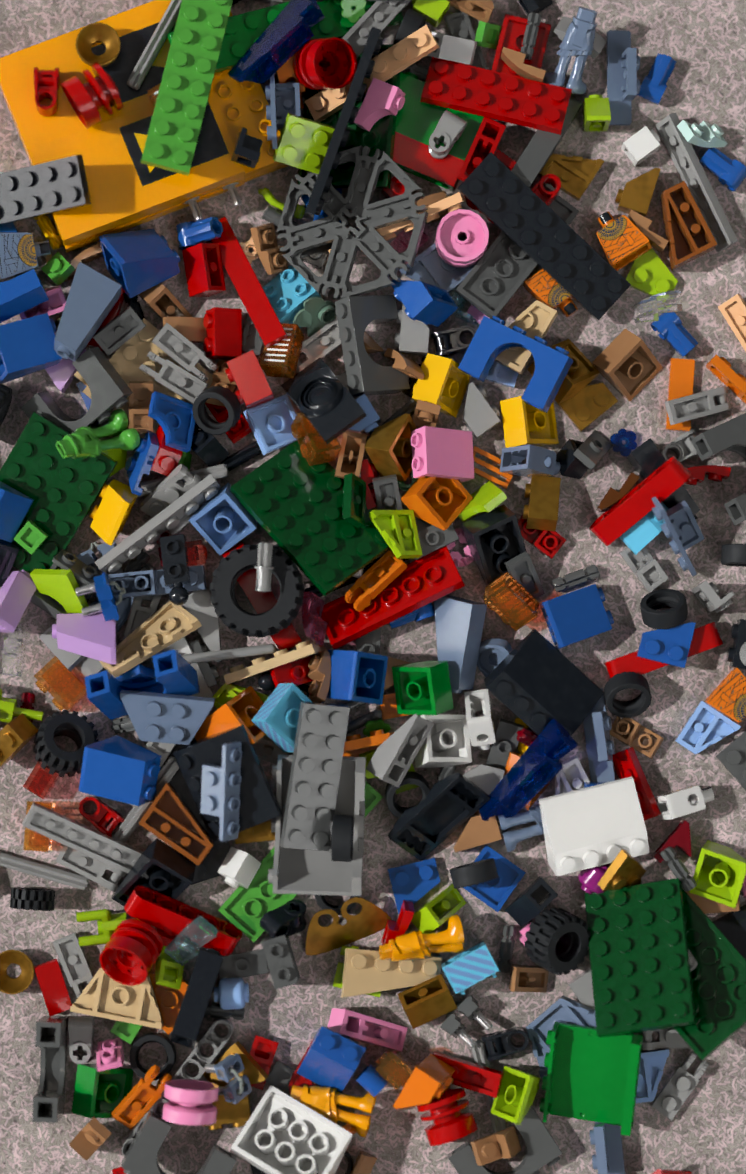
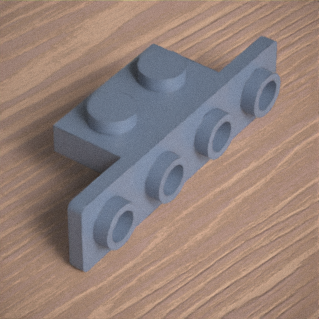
M609 30L606 36L607 98H609L611 112L610 125L629 126L632 123L631 101L640 92V79H637V70L640 68V56H637V48H631L630 31Z
M269 56V65H265V80H270V85H265L266 100H271V105H266L267 120H271V126H267V141L272 140L273 149H278L277 130L283 129L287 114L291 113L301 117L299 83L275 84L274 56Z
M656 496L651 498L655 506L652 508L658 521L662 520L664 523L660 525L663 533L667 538L671 537L672 539L669 542L671 549L675 555H680V558L677 559L683 571L689 570L692 576L697 575L685 550L705 538L688 504L684 500L665 511Z
M603 694L583 720L591 782H611L616 780L613 762L615 747L613 740H610L609 733L612 725L610 716H607Z
M239 741L222 745V766L209 763L202 765L201 813L220 817L219 840L223 842L237 839L239 832L242 758L241 742Z
M595 1122L594 1130H590V1142L596 1148V1155H592L593 1169H598V1174H625L622 1137L620 1135L621 1127Z

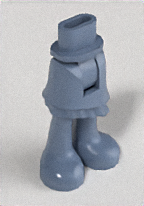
M579 7L577 16H573V21L569 25L562 43L559 45L561 49L556 53L560 56L554 72H547L545 74L543 82L563 87L571 57L576 56L565 88L572 89L571 93L586 94L587 86L582 81V74L588 55H592L595 28L597 26L595 22L597 11Z
M535 805V807H530L527 812L510 814L503 807L496 808L501 830L533 821L536 822V825L502 832L507 852L514 851L517 843L520 841L544 835L540 805Z

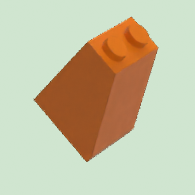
M249 686L205 718L194 736L195 739L199 740L244 725L253 745L266 735L251 721L264 704L252 686Z

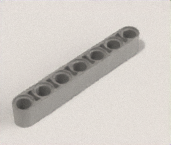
M223 1018L214 1021L171 1080H199L205 1072V1065L212 1063L233 1033L232 1022L229 1019ZM220 1023L225 1024L229 1029V1033L225 1036L218 1035L215 1030L216 1025ZM205 1043L211 1044L214 1048V1053L212 1055H204L201 1051V1045ZM189 1063L197 1064L199 1073L196 1075L189 1074L186 1066ZM164 1091L162 1096L149 1109L161 1116L163 1114L158 1112L157 1105L170 1101L164 1097ZM148 1112L122 1146L123 1156L126 1155L128 1144L133 1142Z

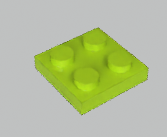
M288 113L273 160L319 174L335 128Z

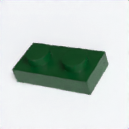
M353 473L344 475L343 519L356 528L365 526L366 482Z

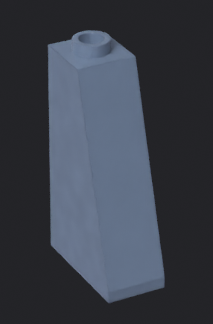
M81 262L77 266L54 339V350L60 357L64 359L69 358L74 362L120 299L122 285Z
M445 595L434 601L438 661H448L452 693L462 694L463 690H473L487 604Z

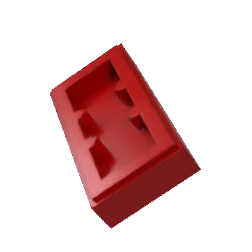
M314 655L270 669L275 688L279 683H293L299 686L314 681L307 677L310 669L308 664Z

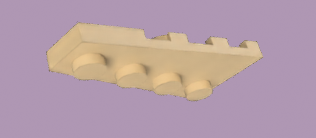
M169 600L116 646V664L99 662L103 668L117 678L202 625L197 618L181 605H175Z
M308 640L296 644V650L288 652L286 648L274 652V658L266 660L264 656L252 660V666L244 668V665L241 664L230 668L231 673L224 675L226 685L262 674L264 671H270V669L286 663L307 658L311 654L321 653L326 650L324 642L310 644Z
M346 948L341 998L416 986L441 974L442 957L424 956L425 959L392 961L390 958L381 960L379 951Z

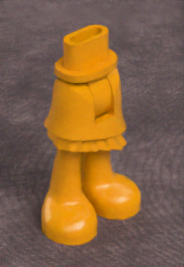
M457 914L452 915L448 920V929L442 932L422 933L419 930L398 936L395 941L390 939L388 944L379 946L380 959L391 958L392 961L425 959L424 956L431 957V953L463 952L464 933L461 920Z
M293 1085L290 1097L335 1124L338 1121H342L354 1126L357 1129L358 1135L366 1138L371 1116L338 1109L337 1105L355 1108L372 1114L377 1095L373 1097L370 1093H367L363 1097H356L339 1093L336 1089H331V1087L309 1086L308 1088V1085H304V1087Z

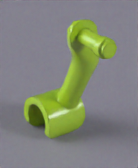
M268 188L258 190V194L262 195L270 205L283 211L284 204L279 202ZM297 204L293 218L302 219L306 208Z

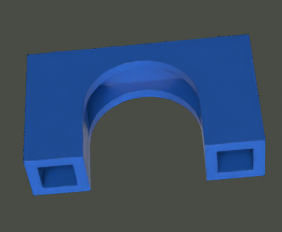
M13 222L0 225V232H18ZM34 269L11 280L0 282V323L49 300Z
M484 316L458 368L462 372L484 382L495 359L504 350L512 347H521L529 350L534 357L535 371L521 399L547 413L573 363V360L568 356L569 352L558 346L555 349L548 347V342L538 336H535L534 339L525 336L527 332L517 326H514L513 329L504 326L506 322L496 316H492L491 319Z
M176 649L152 656L156 678L147 682L124 683L117 680L107 670L86 676L87 699L112 720L128 715L120 698L121 690L191 696L200 693L197 671Z

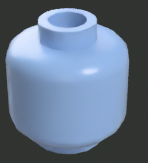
M240 977L223 978L219 981V987H214V1001L219 1002L223 1010L243 1009L245 1003H249V984L244 983V980Z

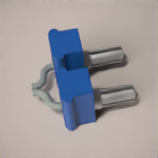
M103 572L102 575L93 577L94 583L75 588L77 596L96 592L100 601L96 605L82 608L83 616L102 612L105 622L113 619L115 621L119 620L117 605L122 602V595L126 592L124 587L121 588L116 582L109 580L108 573ZM111 585H114L117 590L121 591L118 601L115 600Z

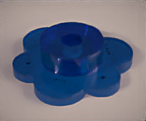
M620 429L618 433L610 437L613 451L616 453L620 452L622 456H628L631 450L637 448V443L635 442L636 434L633 431L627 432L625 429Z

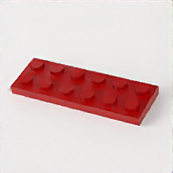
M432 57L421 95V102L561 135L572 89Z
M444 546L407 564V568L373 600L371 599L370 605L364 610L356 611L353 608L354 604L347 603L344 600V596L317 608L329 641L335 650L464 587L465 584L447 546Z

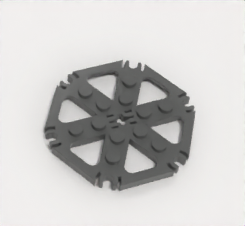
M357 146L339 152L342 155L338 165L354 162L355 167L346 199L332 184L328 193L323 192L321 198L325 199L322 210L328 217L294 226L293 217L298 200L303 195L311 196L318 174L307 171V176L302 178L296 173L295 178L300 182V185L295 180H291L277 228V233L279 234L277 239L280 241L287 239L288 243L286 246L281 247L280 251L287 253L282 254V256L319 294H321L322 290V295L326 297L331 289H335L334 298L339 300L348 296H359L394 286L395 284L391 281L390 276L395 281L400 282L401 279L397 276V271L403 269L407 273L410 272L409 268L404 264L405 261L413 268L428 213L425 212L428 210L427 206H417V201L425 198V195L419 192L423 190L384 151L382 155L380 149H376L375 155L369 157L370 148L368 146ZM382 171H390L404 185V194L371 203L379 175ZM344 215L353 220L357 218L355 220V223L357 224L356 226L360 229V231L351 226L348 227L349 223L347 219L344 217ZM410 220L413 222L414 228L408 248L402 253L397 252L376 230ZM332 243L324 274L318 277L303 263L301 255L305 250ZM359 247L380 269L381 275L377 280L353 286L349 278Z

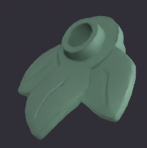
M311 297L304 301V309H301L295 315L293 325L296 327H307L306 333L310 337L323 328L325 324L331 323L336 318L335 304L329 300L324 301L321 297Z

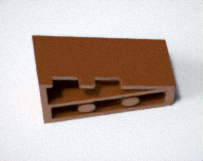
M685 181L663 191L660 201L666 239L669 240L667 246L671 271L713 251L717 246V242Z
M166 783L138 823L198 866L202 864L215 845L169 783Z

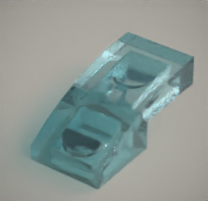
M200 915L169 943L164 952L183 966L199 954L202 946L217 936L218 929Z

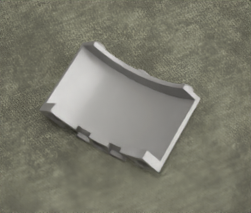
M278 755L277 765L273 764L272 779H277L276 800L282 815L271 820V832H275L273 869L269 868L268 883H273V893L361 896L366 757H343L335 814L353 815V847L351 862H339L331 860V841L329 851L291 849L280 846L293 755Z

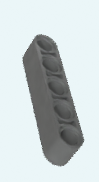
M570 96L561 135L537 129L511 170L527 187H532L573 122L576 113L579 112L583 103Z

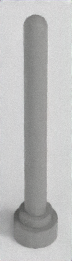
M274 644L181 656L191 664L272 654L276 651V646Z

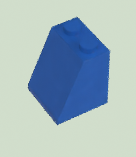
M153 228L99 236L107 270L116 282L122 285L121 288L129 298L180 273L178 253L175 249L171 250L163 235L159 236Z
M48 313L0 325L1 384L57 365L63 359L54 350L56 326L53 319L49 318Z
M596 584L540 604L557 649L612 629L611 624H614V620L610 610L606 611L603 602L606 599L601 587L597 588Z
M328 650L331 659V680L326 698L382 705L388 656L359 651Z
M118 735L87 745L84 748L78 791L136 806L151 802L155 799L157 792L156 786L160 772L161 756Z
M321 1026L297 1074L322 1087H331V1089H336L337 1092L342 1093L355 1072L366 1048Z

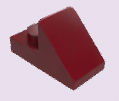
M682 820L651 855L656 861L661 863L664 860L660 853L669 846L673 849L677 846L688 857L692 858L690 825L686 820Z

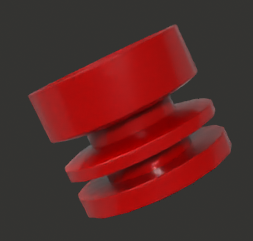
M330 37L304 41L294 53L292 65L294 75L305 88L329 90L343 88L352 81L357 68L356 54L348 42L341 38Z
M99 63L91 65L95 77H93L88 69L83 70L85 83H82L75 75L61 83L63 92L71 107L87 129L101 121L100 108L109 116L113 114L110 102L117 111L123 108L116 84Z
M123 920L117 925L115 932L111 935V939L101 952L99 958L101 967L116 982L129 986L139 985L146 980L153 964L161 954L163 941L157 930L141 920Z
M464 1088L448 1089L446 1092L444 1091L439 1099L435 1097L428 1104L417 1105L418 1112L428 1111L420 1116L421 1121L433 1120L434 1122L425 1128L430 1146L455 1141L478 1129L473 1113H461L460 1111L469 1105L468 1099L459 1100L466 1095Z

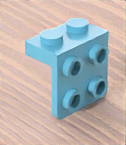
M292 265L262 287L283 328H293V330H285L287 333H291V335L301 328L294 326L293 320L295 315L301 309H304V301L311 297H321Z

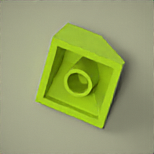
M707 840L701 849L693 876L697 885L689 892L736 908L746 876V860L732 848Z
M504 1066L500 1093L497 1098H494L490 1113L520 1125L534 1102L541 1077Z

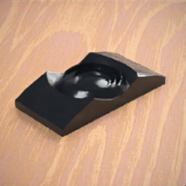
M321 358L315 360L281 385L327 444L367 416L351 393L342 385Z
M457 772L435 783L427 797L420 804L405 810L391 829L388 837L415 858L422 861L491 798L486 792Z

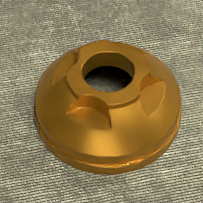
M91 23L78 33L76 50L80 59L85 64L91 66L99 63L101 67H106L112 64L118 57L120 39L117 32L111 26L104 23ZM95 43H102L105 45L106 51L104 54L97 56L92 53V46Z
M12 949L1 952L0 991L11 995L23 992L34 979L35 971L32 960L28 955L19 950ZM15 963L20 966L21 974L19 977L12 978L8 975L7 968L10 964Z

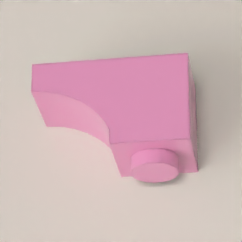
M373 78L354 123L361 129L370 132L372 126L382 117L397 115L398 110H401L405 103V93L399 87Z
M61 285L46 288L45 291L49 300L20 313L21 319L48 313L51 316L62 312L67 300Z

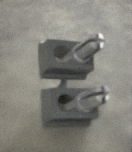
M469 996L464 1001L456 1004L457 1010L473 1021L477 1020L487 1031L491 1030L480 1017L491 1028L493 1024L482 1014L483 1009L473 997ZM453 1011L449 1012L446 1020L441 1024V1029L456 1039L460 1038L470 1049L474 1048L463 1037L464 1035L474 1046L476 1045V1042L466 1033V1027L461 1023V1019L452 1014Z

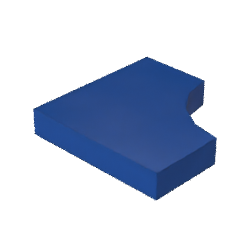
M155 391L151 395L148 416L155 419L162 427L166 446L186 453L189 452L196 422L193 417V404Z

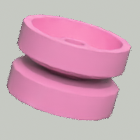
M458 209L449 212L441 219L437 227L435 246L438 255L445 263L453 267L466 268L475 265L487 250L489 231L486 222L479 214L471 210ZM461 235L466 237L465 241L459 240Z
M193 1079L166 1081L164 1097L170 1101L163 1104L162 1118L165 1121L182 1125L200 1126L214 1124L216 1122L217 1107L211 1103L218 1100L219 1085Z

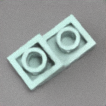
M683 119L677 125L687 142L693 145L719 148L725 147L728 144L722 136L724 134L723 130L715 123L711 125L703 120L698 125L695 122L690 124Z

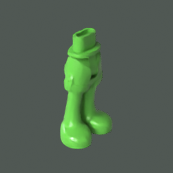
M117 409L110 413L111 417L106 425L92 429L88 426L80 427L70 435L64 436L63 440L57 441L56 448L64 459L68 457L72 459H78V457H98L102 451L109 449L134 450L140 445V436L134 428L126 430L128 417L124 410ZM109 436L115 437V438L108 439V440H103V441H100V440H99L100 438L109 437Z

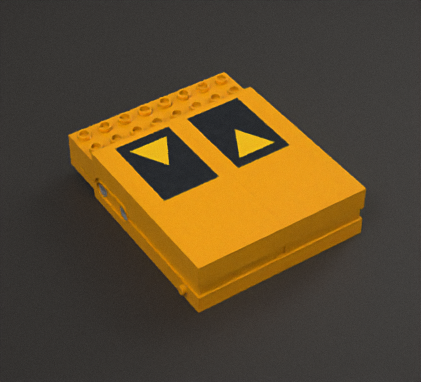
M154 0L97 22L111 26L117 32L120 39L118 57L112 64L102 68L111 76L116 84L123 108L117 111L110 102L109 104L113 111L111 116L100 108L101 121L89 129L82 124L61 87V83L74 75L82 83H85L86 80L83 74L85 69H88L93 77H95L91 66L85 64L80 59L76 50L77 35L84 27L0 58V88L31 166L74 155L83 156L91 204L51 213L66 253L99 241V236L120 233L190 206L195 221H200L203 219L197 203L229 191L234 206H240L242 201L236 189L237 187L244 185L245 182L289 166L273 160L276 149H273L272 140L267 141V126H271V120H267L266 105L269 104L252 63L214 73L189 176L141 163L158 93L156 95L153 93L160 88L170 49L168 37L140 88L135 90L129 87L127 80L171 0ZM176 23L174 24L171 32H174ZM95 43L91 51L93 54L100 56L105 53L106 47L102 43ZM34 67H38L39 70L59 68L58 109L52 116H42L37 111L34 90ZM46 98L40 104L42 106H49L53 101ZM242 127L247 129L246 135L262 140L260 156L255 168L231 161ZM277 130V143L281 135L279 130Z

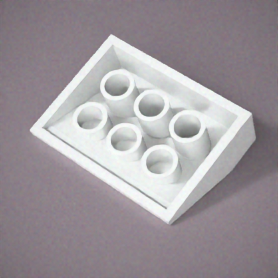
M632 776L539 799L548 864L556 876L612 863L621 849H624L632 857L650 853L647 830Z
M270 1085L231 1146V1149L237 1156L266 1174H335L353 1134Z

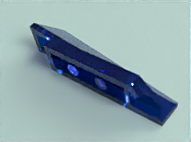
M291 0L229 71L228 75L239 82H266L314 36L310 28L325 18L316 0Z
M555 719L550 721L489 794L491 799L479 809L482 820L488 821L490 817L503 815L504 818L514 817L563 768L559 760L576 748L578 744Z

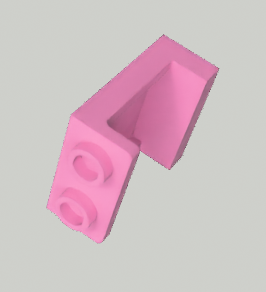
M424 426L411 432V465L414 478L424 476L458 479L460 483L475 479L471 431Z

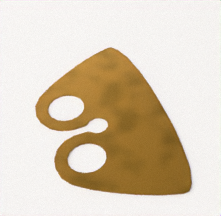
M359 897L351 898L342 905L341 914L347 920L345 925L339 924L340 918L335 911L331 909L320 910L314 914L308 927L305 945L306 955L326 953L342 947V945H347L375 934L385 928L387 919L392 920V918L375 904ZM359 903L362 906L359 914L350 915L347 913L349 904ZM323 914H330L333 917V922L329 926L322 927L318 924V918Z

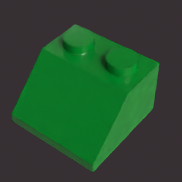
M422 661L392 667L398 714L438 715L454 708L448 661Z
M78 1064L71 1113L87 1118H112V1111L131 1091L134 1072L132 1068L117 1067L98 1072L97 1064Z

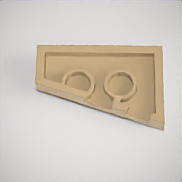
M536 300L515 318V321L509 328L513 329L514 326H517L527 332L525 336L532 339L538 336L543 339L557 317L558 311ZM512 347L500 353L495 361L522 375L533 355L525 348Z

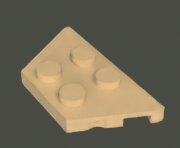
M100 967L81 995L70 1007L71 1012L151 1028H163V1020L149 975L141 984L129 986L114 981Z

